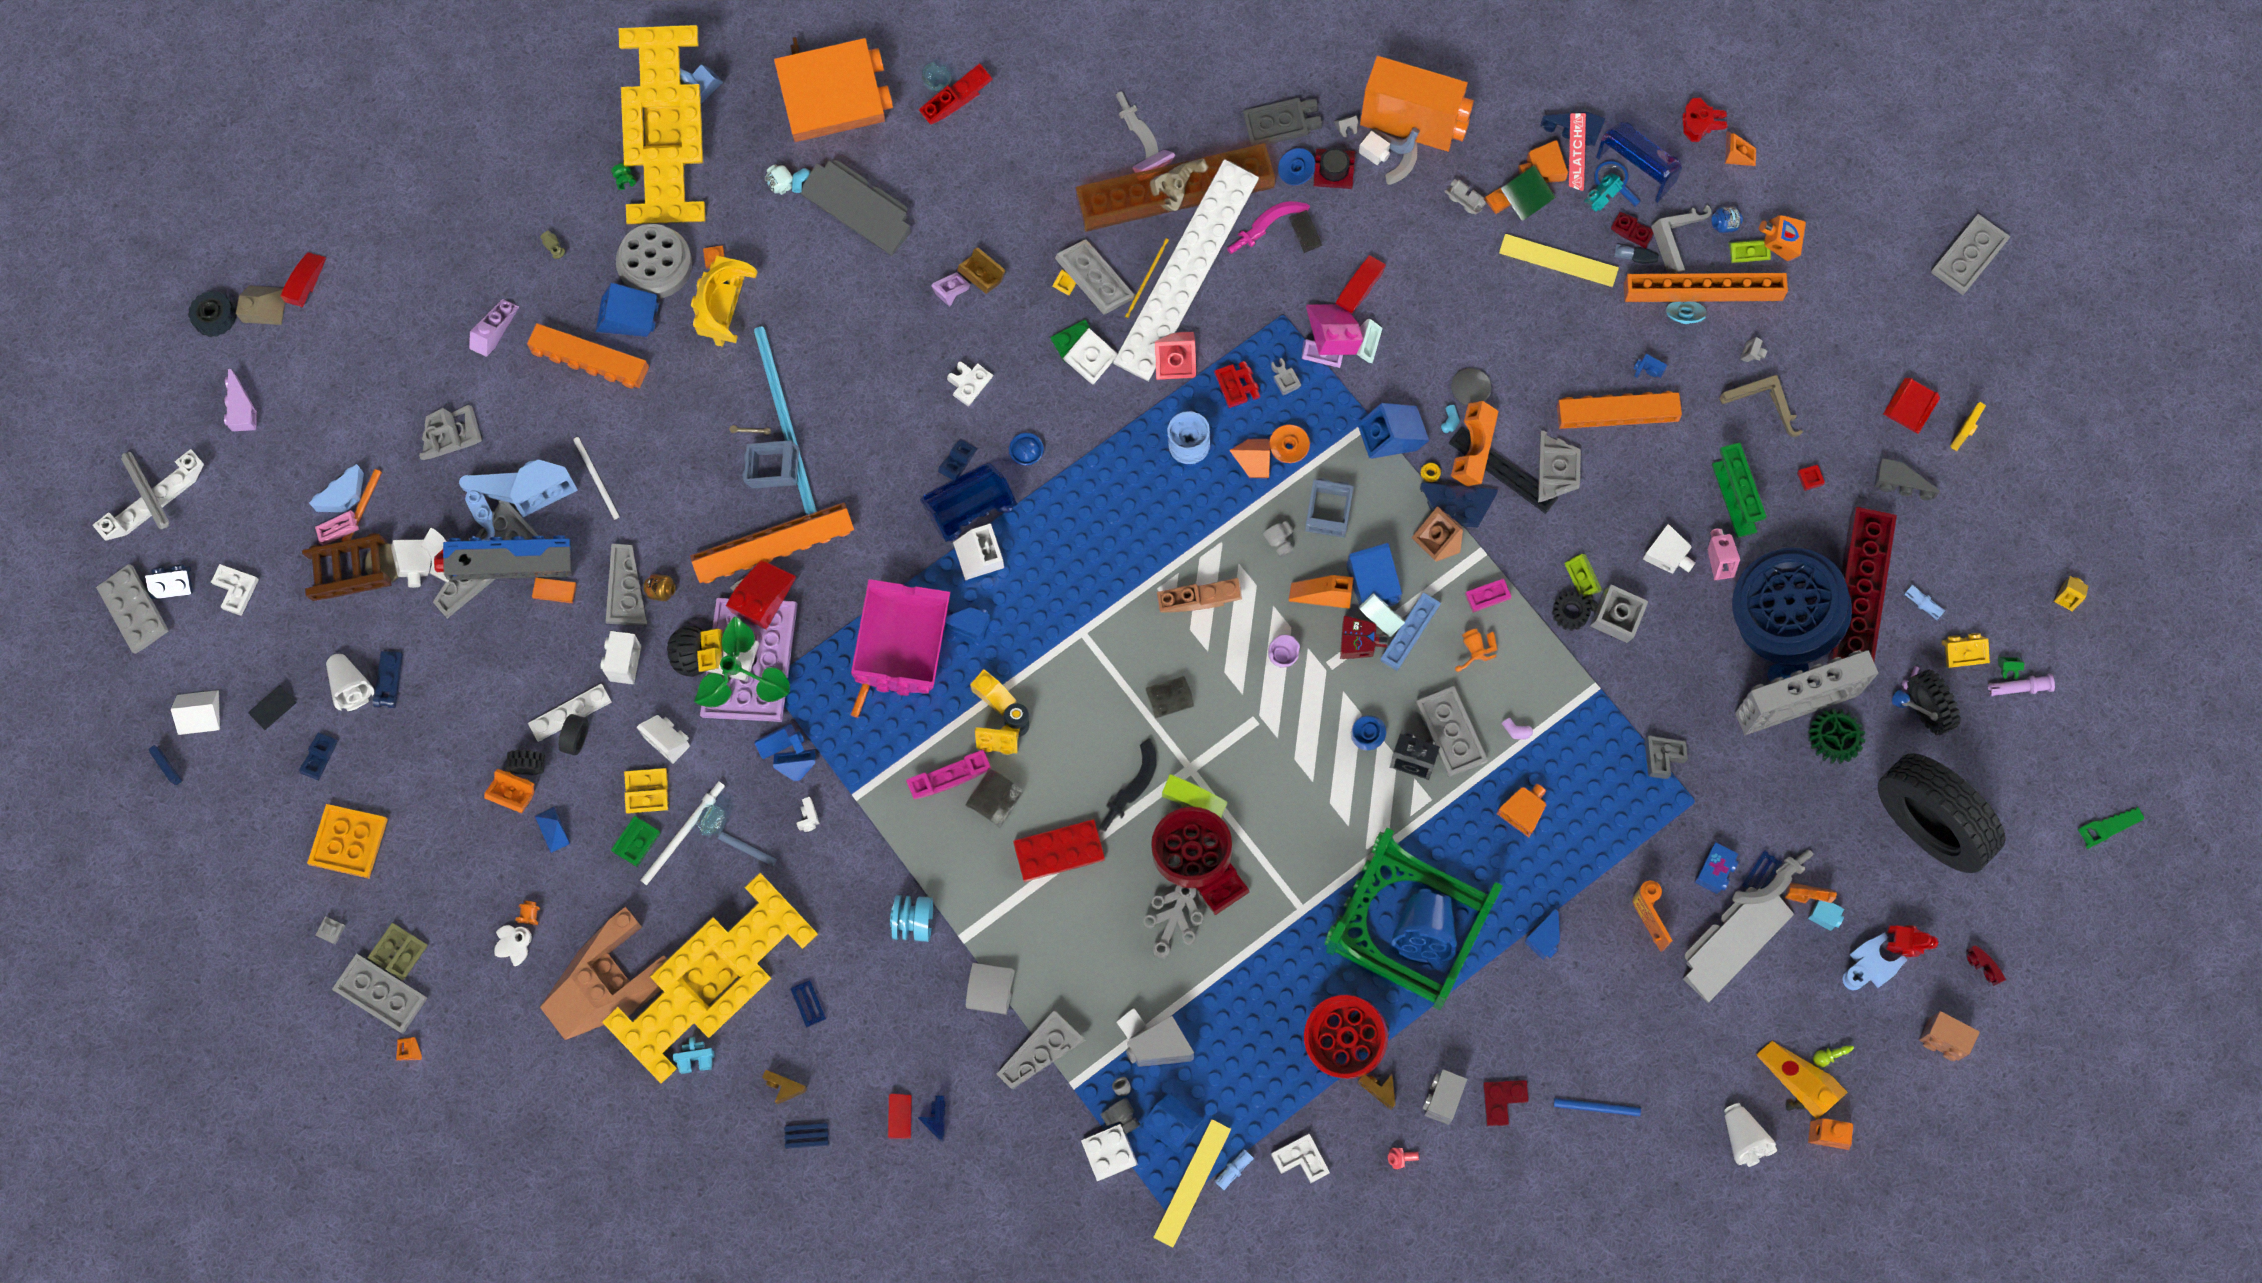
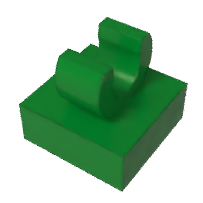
M1998 657V666L2002 668L2001 675L2003 678H2007V673L2013 671V678L2017 679L2019 677L2018 670L2024 671L2025 662L2019 657Z

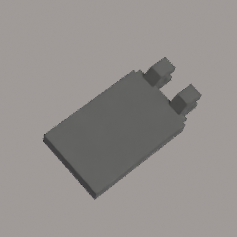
M1300 98L1244 110L1243 115L1251 147L1307 136L1312 130L1322 129L1320 116L1311 118L1306 116L1307 113L1318 112L1316 99L1300 102Z

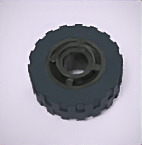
M209 291L202 293L200 296L198 295L191 302V306L188 309L190 322L204 336L217 337L221 334L223 335L235 323L236 310L230 300L220 292Z

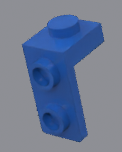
M789 724L756 740L754 744L761 758L765 759L792 745L798 754L804 751L801 743L805 741L800 731L795 732L792 724Z

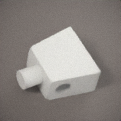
M1670 525L1665 527L1643 558V560L1672 574L1678 566L1690 572L1696 562L1687 557L1692 548L1691 545Z
M393 540L391 545L398 577H408V587H420V577L428 576L431 557L428 551L421 547L423 540Z

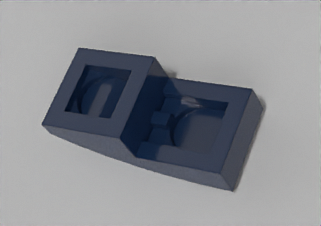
M960 439L950 450L949 456L939 466L938 472L956 481L978 448Z
M318 732L308 748L309 754L299 769L300 774L319 781L336 747L337 739Z

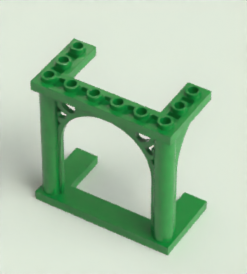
M1386 828L1384 833L1379 832L1372 850L1374 857L1371 861H1366L1362 869L1365 874L1362 879H1357L1353 887L1356 890L1353 898L1349 896L1343 906L1346 909L1344 915L1338 916L1335 924L1331 926L1324 944L1327 946L1326 953L1332 956L1334 953H1337L1433 1002V1007L1441 1010L1503 886L1495 882L1489 894H1486L1410 855L1394 841V831ZM1382 866L1390 868L1392 877L1389 880L1381 876L1380 868ZM1395 867L1399 868L1398 872L1401 871L1404 872V874L1402 876H1397V870ZM1375 874L1377 879L1380 881V884L1377 887L1373 886L1372 884L1376 881L1374 876ZM1400 881L1419 882L1479 911L1443 986L1386 957L1375 947L1370 939L1366 923L1367 911L1376 894L1386 886ZM1363 898H1368L1369 902H1363ZM1356 915H1360L1362 917V920L1359 923H1350L1351 921H1355L1357 919ZM1358 927L1362 929L1363 934L1360 937L1351 938L1348 936V931L1351 928ZM1365 940L1367 947L1365 948L1362 944L1361 946L1357 944Z

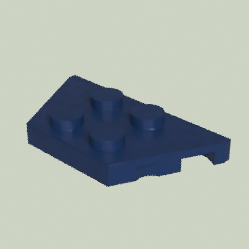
M1421 483L1420 490L1424 492L1428 500L1427 504L1432 511L1439 507L1463 527L1478 528L1498 493V489Z

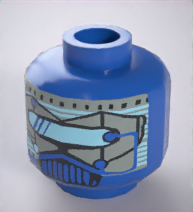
M1732 206L1718 208L1711 218L1713 228L1719 233L1735 232L1743 221L1742 214L1736 207Z

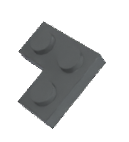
M1647 736L1644 739L1649 777L1668 779L1671 776L1670 761L1685 763L1688 760L1686 741Z

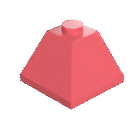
M1194 332L1172 333L1155 341L1156 380L1194 378L1196 376Z

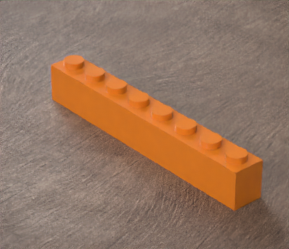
M1787 273L1627 274L1624 282L1625 302L1783 301L1788 292Z
M843 502L692 554L690 557L699 583H710L717 577L733 575L737 570L751 569L760 560L768 563L775 557L788 556L795 550H806L812 547V544L818 542L826 543L836 536H846L854 528L846 505Z

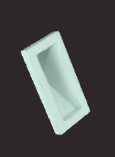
M1367 319L1360 326L1363 342L1357 355L1365 361L1373 363L1382 327L1371 319Z

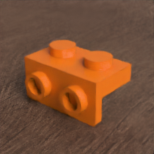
M496 769L494 772L495 779L484 793V798L523 813L534 795V783L528 779L515 776L508 771Z

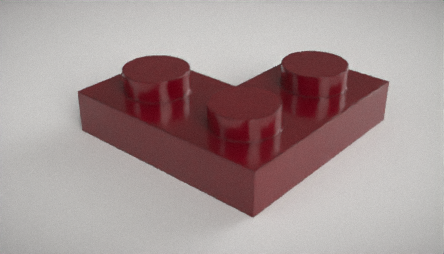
M1527 1080L1483 1083L1487 1127L1508 1126L1507 1104L1528 1103Z

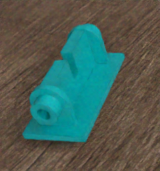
M1610 173L1601 180V183L1595 189L1588 193L1584 202L1589 204L1595 212L1601 211L1609 202L1606 195L1608 194L1613 198L1622 189L1624 183L1620 180L1619 176Z

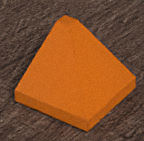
M415 1037L397 1039L396 1060L422 1059ZM404 1043V1051L402 1055V1045Z

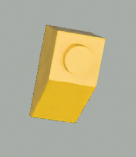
M2069 576L2064 581L2054 602L2073 611L2086 598L2088 585L2084 584L2079 578Z
M984 669L970 684L972 692L1002 716H1004V711L1009 705L1016 703V699L1006 688Z

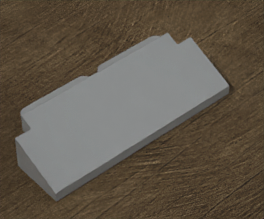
M1750 887L1745 892H1755L1758 890ZM1780 896L1762 904L1750 905L1735 902L1721 916L1724 925L1722 927L1712 925L1685 953V959L1688 961L1686 964L1692 970L1683 980L1709 1003L1794 913Z

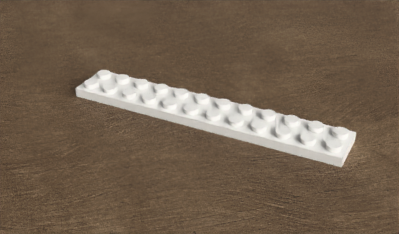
M1224 159L1113 364L1149 382L1156 369L1155 341L1176 333L1257 184L1259 177Z

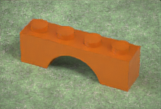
M1484 401L1469 403L1467 406L1464 423L1470 432V449L1465 456L1455 458L1451 477L1466 486L1482 484L1499 412Z

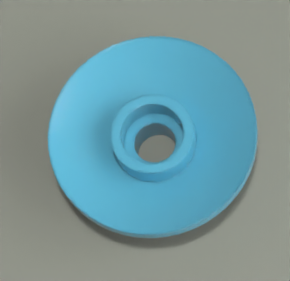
M1672 302L1666 309V313L1671 319L1683 324L1702 321L1707 313L1704 306L1696 302Z

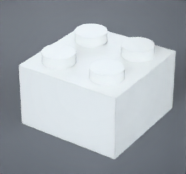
M610 631L609 637H606L605 640L606 655L602 657L601 669H603L610 682L634 684L641 644L635 634Z

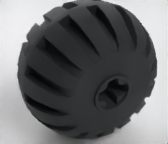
M684 626L670 636L667 643V655L671 666L677 673L694 677L705 672H699L697 652L702 650L700 632L705 630L696 626Z

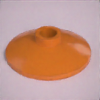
M1284 425L1272 433L1269 446L1271 453L1279 461L1295 463L1307 455L1310 441L1307 433L1300 427ZM1291 444L1293 448L1287 449L1286 445Z

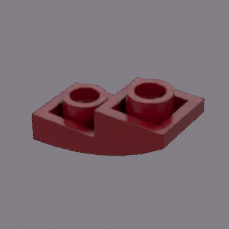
M1619 212L1611 226L1615 233L1647 249L1654 236L1651 228L1639 224L1637 218Z
M1975 945L1967 950L1969 964L1974 966L1976 970L1984 967V976L1989 983L1991 982L1993 986H1996L2006 981L1998 965L1981 948Z

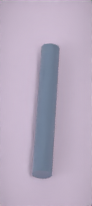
M721 832L718 837L719 840L771 866H774L777 861L776 858L724 832Z

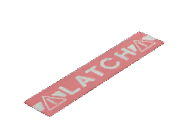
M1571 113L1569 186L1583 191L1586 114Z

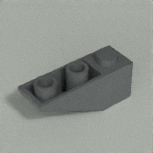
M1882 458L1878 464L1874 487H1879L1883 492L1894 491L1899 485L1901 486L1900 495L1911 496L1913 488L1921 490L1920 499L1926 501L1935 499L1939 494V489L1903 462Z

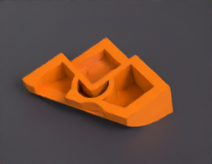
M1791 882L1786 889L1785 899L1805 904L1810 898L1832 903L1836 899L1837 892L1831 889Z

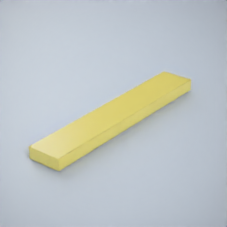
M1505 234L1499 252L1503 255L1611 287L1614 285L1619 269L1616 266Z
M1211 1120L1153 1237L1154 1239L1172 1248L1174 1247L1231 1131L1230 1128Z

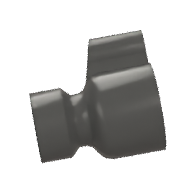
M1127 1098L1122 1099L1100 1114L1107 1126L1121 1122L1126 1134L1140 1126L1137 1118L1133 1117L1134 1109Z

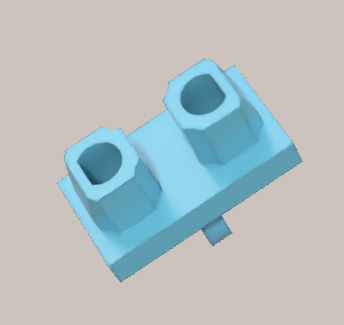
M690 1037L689 1044L682 1045L683 1051H690L673 1054V1060L677 1063L681 1074L692 1072L691 1061L695 1060L699 1061L700 1071L712 1069V1058L715 1057L712 1048L697 1050L704 1048V1042L696 1043L695 1037Z

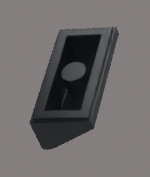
M279 685L252 708L248 714L266 730L297 702Z

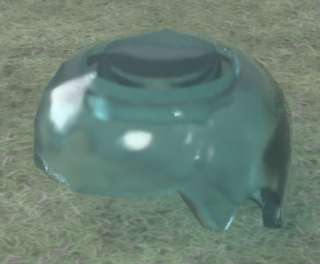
M931 62L924 66L922 79L923 84L928 90L940 92L947 85L950 86L952 83L951 72L944 65L939 67L934 62ZM936 80L944 81L936 85H933Z

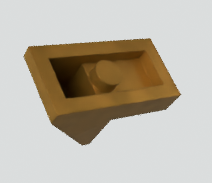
M765 1070L762 1077L767 1081V1086L778 1090L779 1086L781 1087L775 1100L776 1104L801 1095L807 1090L806 1086L768 1070Z
M1392 1074L1382 1087L1378 1085L1380 1082L1372 1075H1363L1359 1079L1358 1084L1392 1110L1395 1106Z

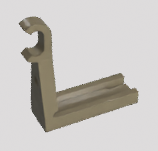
M1777 375L1723 392L1719 397L1723 405L1771 389L1769 393L1788 435L1798 437L1803 432L1802 430L1798 432L1792 430L1790 421H1794L1797 415L1790 414Z

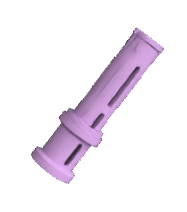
M2051 673L2042 677L2029 676L2025 680L1988 684V690H1991L1989 692L1990 697L2020 692L2036 694L2037 691L2045 690L2053 692L2055 689V682Z

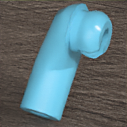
M802 168L793 174L792 192H802V182L807 180L811 173L809 169Z
M1449 405L1445 408L1448 419L1441 425L1444 433L1453 432L1460 422L1455 405Z

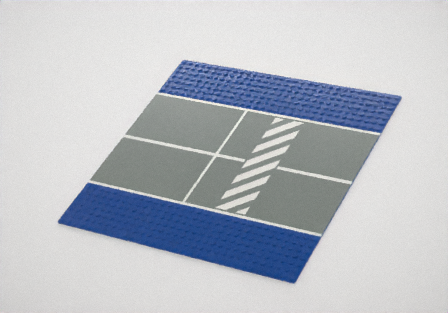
M1284 315L1279 316L989 523L992 526L1003 559V569L965 580L954 548L904 584V586L910 588L922 587L950 592L946 617L969 607L975 609L980 607L990 614L991 621L981 642L944 628L934 687L929 693H909L908 696L897 694V691L880 692L876 690L877 687L870 685L859 717L851 716L862 683L856 682L855 678L851 675L862 617L860 615L789 666L788 680L790 683V693L785 696L784 702L786 709L927 896L933 898V904L979 964L1011 968L1015 971L1010 989L1012 996L1009 1005L1031 1034L1055 1010L1086 1039L1053 1063L1104 1131L1122 1123L1117 1122L1107 1126L1100 1114L1124 1098L1129 1100L1134 1109L1133 1117L1137 1118L1140 1123L1138 1128L1126 1134L1138 1165L1132 1168L1165 1211H1167L1211 1120L1230 1128L1231 1131L1206 1182L1227 1167L1226 1165L1229 1162L1232 1163L1243 1149L1246 1151L1340 1079L1330 1076L1317 1068L1311 1061L1305 1048V1025L1308 1017L1317 1005L1328 998L1339 995L1355 996L1368 1001L1386 1019L1389 1025L1388 1041L1433 1007V1002L1337 953H1334L1333 956L1326 953L1327 946L1324 944L1331 926L1335 924L1338 916L1344 915L1346 909L1343 906L1349 896L1353 898L1356 892L1353 887L1358 878H1363L1365 872L1362 869L1366 861H1371L1374 857L1372 850L1379 832L1384 833L1386 828L1393 830L1394 841L1410 855L1486 894H1489L1495 882L1503 886L1451 989L1452 992L1544 921L1555 909L1558 910L1695 802L1694 798L1672 772L1668 779L1648 776L1644 739L1463 526L1460 553L1437 562L1411 538L1433 512L1427 504L1428 500L1424 492L1420 490L1421 483L1426 482L1403 454L1369 458L1357 425L1368 413L1327 365L1301 359L1305 339ZM1280 358L1284 360L1286 370L1292 368L1301 383L1300 388L1286 395H1282L1274 380V376L1277 373L1271 368L1272 362L1276 367L1282 366L1279 362ZM1246 361L1247 366L1253 372L1254 382L1258 384L1260 398L1253 400L1252 395L1248 393L1246 394L1248 399L1246 403L1228 408L1214 371L1232 364L1237 371L1240 370L1239 363ZM1240 378L1242 387L1246 386L1247 384L1245 379ZM1192 411L1199 413L1209 424L1210 450L1202 461L1195 464L1178 462L1169 451L1167 428L1172 418L1182 412ZM1284 425L1298 426L1307 433L1310 441L1309 451L1298 462H1281L1273 456L1270 450L1269 478H1249L1230 452V449L1248 439H1269L1270 442L1272 433ZM1287 444L1286 448L1292 449L1293 446L1291 444ZM1323 478L1333 483L1347 482L1354 486L1345 538L1305 531L1313 479ZM1316 492L1312 518L1342 523L1346 497ZM1288 521L1294 531L1286 538V541L1290 542L1294 549L1285 556L1280 557L1276 552L1277 548L1269 545L1263 533L1276 524ZM1388 543L1402 592L1401 600L1397 604L1388 607L1405 622L1423 593L1439 601L1441 605L1400 669L1396 671L1381 662L1380 659L1399 629L1391 637L1388 635L1387 648L1375 647L1373 657L1340 659L1344 616L1372 622L1359 609V603L1353 587L1349 609L1290 602L1291 583L1330 575L1349 577L1346 568L1349 554ZM1235 578L1240 580L1242 600L1224 603V606L1195 611L1161 613L1159 610L1157 592L1193 584L1201 586ZM1504 578L1511 594V599L1473 613L1465 593ZM1376 625V634L1387 635ZM1477 628L1478 632L1481 633L1484 649H1488L1487 634L1494 632L1498 650L1484 656L1489 657L1496 654L1497 657L1488 661L1474 660L1462 671L1457 672L1455 670L1456 666H1462L1472 658L1471 652L1463 642L1462 634ZM1288 634L1293 636L1299 643V655L1296 662L1290 667L1280 668L1270 661L1268 648L1277 636ZM983 669L986 670L1016 699V703H1020L1028 709L1029 730L1025 735L1018 737V753L1006 755L998 751L985 752L991 766L989 771L940 793L913 799L906 779L924 772L928 774L964 760L965 756L980 751V749L976 748V727L1000 730L1005 726L1004 716L1000 715L971 690L970 684ZM1454 686L1487 757V763L1448 777L1439 755H1437L1429 780L1389 768L1400 734L1408 733L1416 736V739L1432 741L1415 704L1416 701ZM1371 715L1383 721L1386 726V737L1381 746L1367 751L1355 746L1351 739V729L1356 720L1362 716ZM1511 718L1516 726H1530L1533 729V734L1526 740L1513 739L1502 723L1506 719ZM1147 739H1151L1155 747L1157 763L1150 784L1135 801L1125 805L1122 810L1125 815L1122 819L1117 814L1106 832L1101 830L1099 826L1110 811L1106 807L1107 803H1112L1121 789L1125 790L1137 777L1142 765L1140 744ZM1169 774L1197 785L1228 802L1221 819L1228 826L1232 837V858L1230 863L1249 888L1250 893L1217 915H1214L1196 889V895L1193 900L1198 912L1203 915L1202 924H1192L1191 913L1186 903L1182 910L1190 931L1195 934L1194 943L1187 945L1183 942V934L1177 922L1168 943L1170 948L1169 955L1165 959H1158L1153 954V946L1161 940L1169 919L1156 924L1151 929L1144 926L1143 920L1147 915L1154 916L1174 908L1177 902L1175 900L1164 904L1161 909H1154L1151 904L1154 896L1162 897L1172 893L1177 886L1164 878L1158 871L1153 861L1151 847L1152 835L1158 823L1169 813L1184 808L1181 807V804L1162 797V791ZM1535 784H1538L1546 790L1541 800L1547 805L1530 837H1527L1498 816L1497 812L1519 789L1524 787L1531 791ZM1094 819L1105 861L1028 882L1023 881L1013 841ZM1195 833L1187 834V836L1194 837L1197 835ZM1211 841L1206 843V845L1212 846L1215 844ZM1171 843L1169 846H1170V847H1177L1178 844H1177V843ZM1190 852V853H1188V855H1189V856H1195V855H1197V853H1196V852ZM1208 861L1206 864L1210 865L1214 861ZM1173 862L1170 864V866L1176 867L1179 865V863ZM1387 866L1380 868L1381 876L1389 880L1392 877L1390 868ZM1395 867L1397 876H1402L1404 872H1398L1399 868ZM1191 871L1188 874L1193 876L1198 872ZM1375 874L1374 876L1376 881L1372 884L1373 886L1377 887L1379 886L1380 881L1377 879ZM1400 881L1386 886L1376 894L1367 911L1366 923L1370 939L1375 947L1386 957L1443 986L1479 911L1451 898L1457 943L1455 956L1445 962H1442L1440 959H1428V963L1415 961L1398 953L1399 949L1392 946L1393 933L1412 895L1419 893L1420 889H1428L1438 895L1445 894L1415 881ZM1187 888L1181 890L1184 895L1190 892ZM1363 898V902L1368 903L1369 899ZM1156 899L1154 901V904L1156 906H1160L1162 904V901L1160 899ZM1195 915L1193 917V920L1195 922H1199L1201 920V917L1199 915ZM1356 915L1357 919L1355 921H1351L1350 923H1359L1362 920V917L1360 915ZM1151 918L1146 920L1147 925H1152L1154 923L1153 919ZM1358 927L1351 928L1348 931V936L1351 938H1358L1363 934L1362 929ZM1190 934L1185 936L1186 941H1191L1193 939L1192 935ZM1365 940L1357 944L1359 946L1362 944L1365 948L1367 947ZM1159 946L1157 951L1162 953L1165 951V947ZM1134 1008L1146 1024V1028L1134 1036L1136 1037L1168 1017L1173 1016L1194 1052V1059L1190 1062L1138 1067L1136 1062L1131 1063L1126 1054L1127 1041L1129 1040L1116 1022ZM1358 1011L1353 1012L1352 1015H1351V1018H1352L1356 1013H1358ZM1337 1015L1333 1016L1330 1020L1332 1027H1337L1340 1023ZM1346 1033L1344 1036V1040L1347 1044H1349L1350 1042L1348 1040ZM1327 1036L1324 1039L1323 1043L1326 1048L1331 1047L1333 1044L1331 1036ZM1359 1051L1358 1056L1361 1060H1364L1368 1057V1053ZM1341 1052L1338 1055V1062L1344 1064L1347 1061V1055ZM1120 1077H1126L1131 1086L1130 1093L1126 1096L1117 1095L1112 1088L1113 1082ZM1169 1093L1204 1119L1179 1154L1143 1129V1121L1155 1105Z

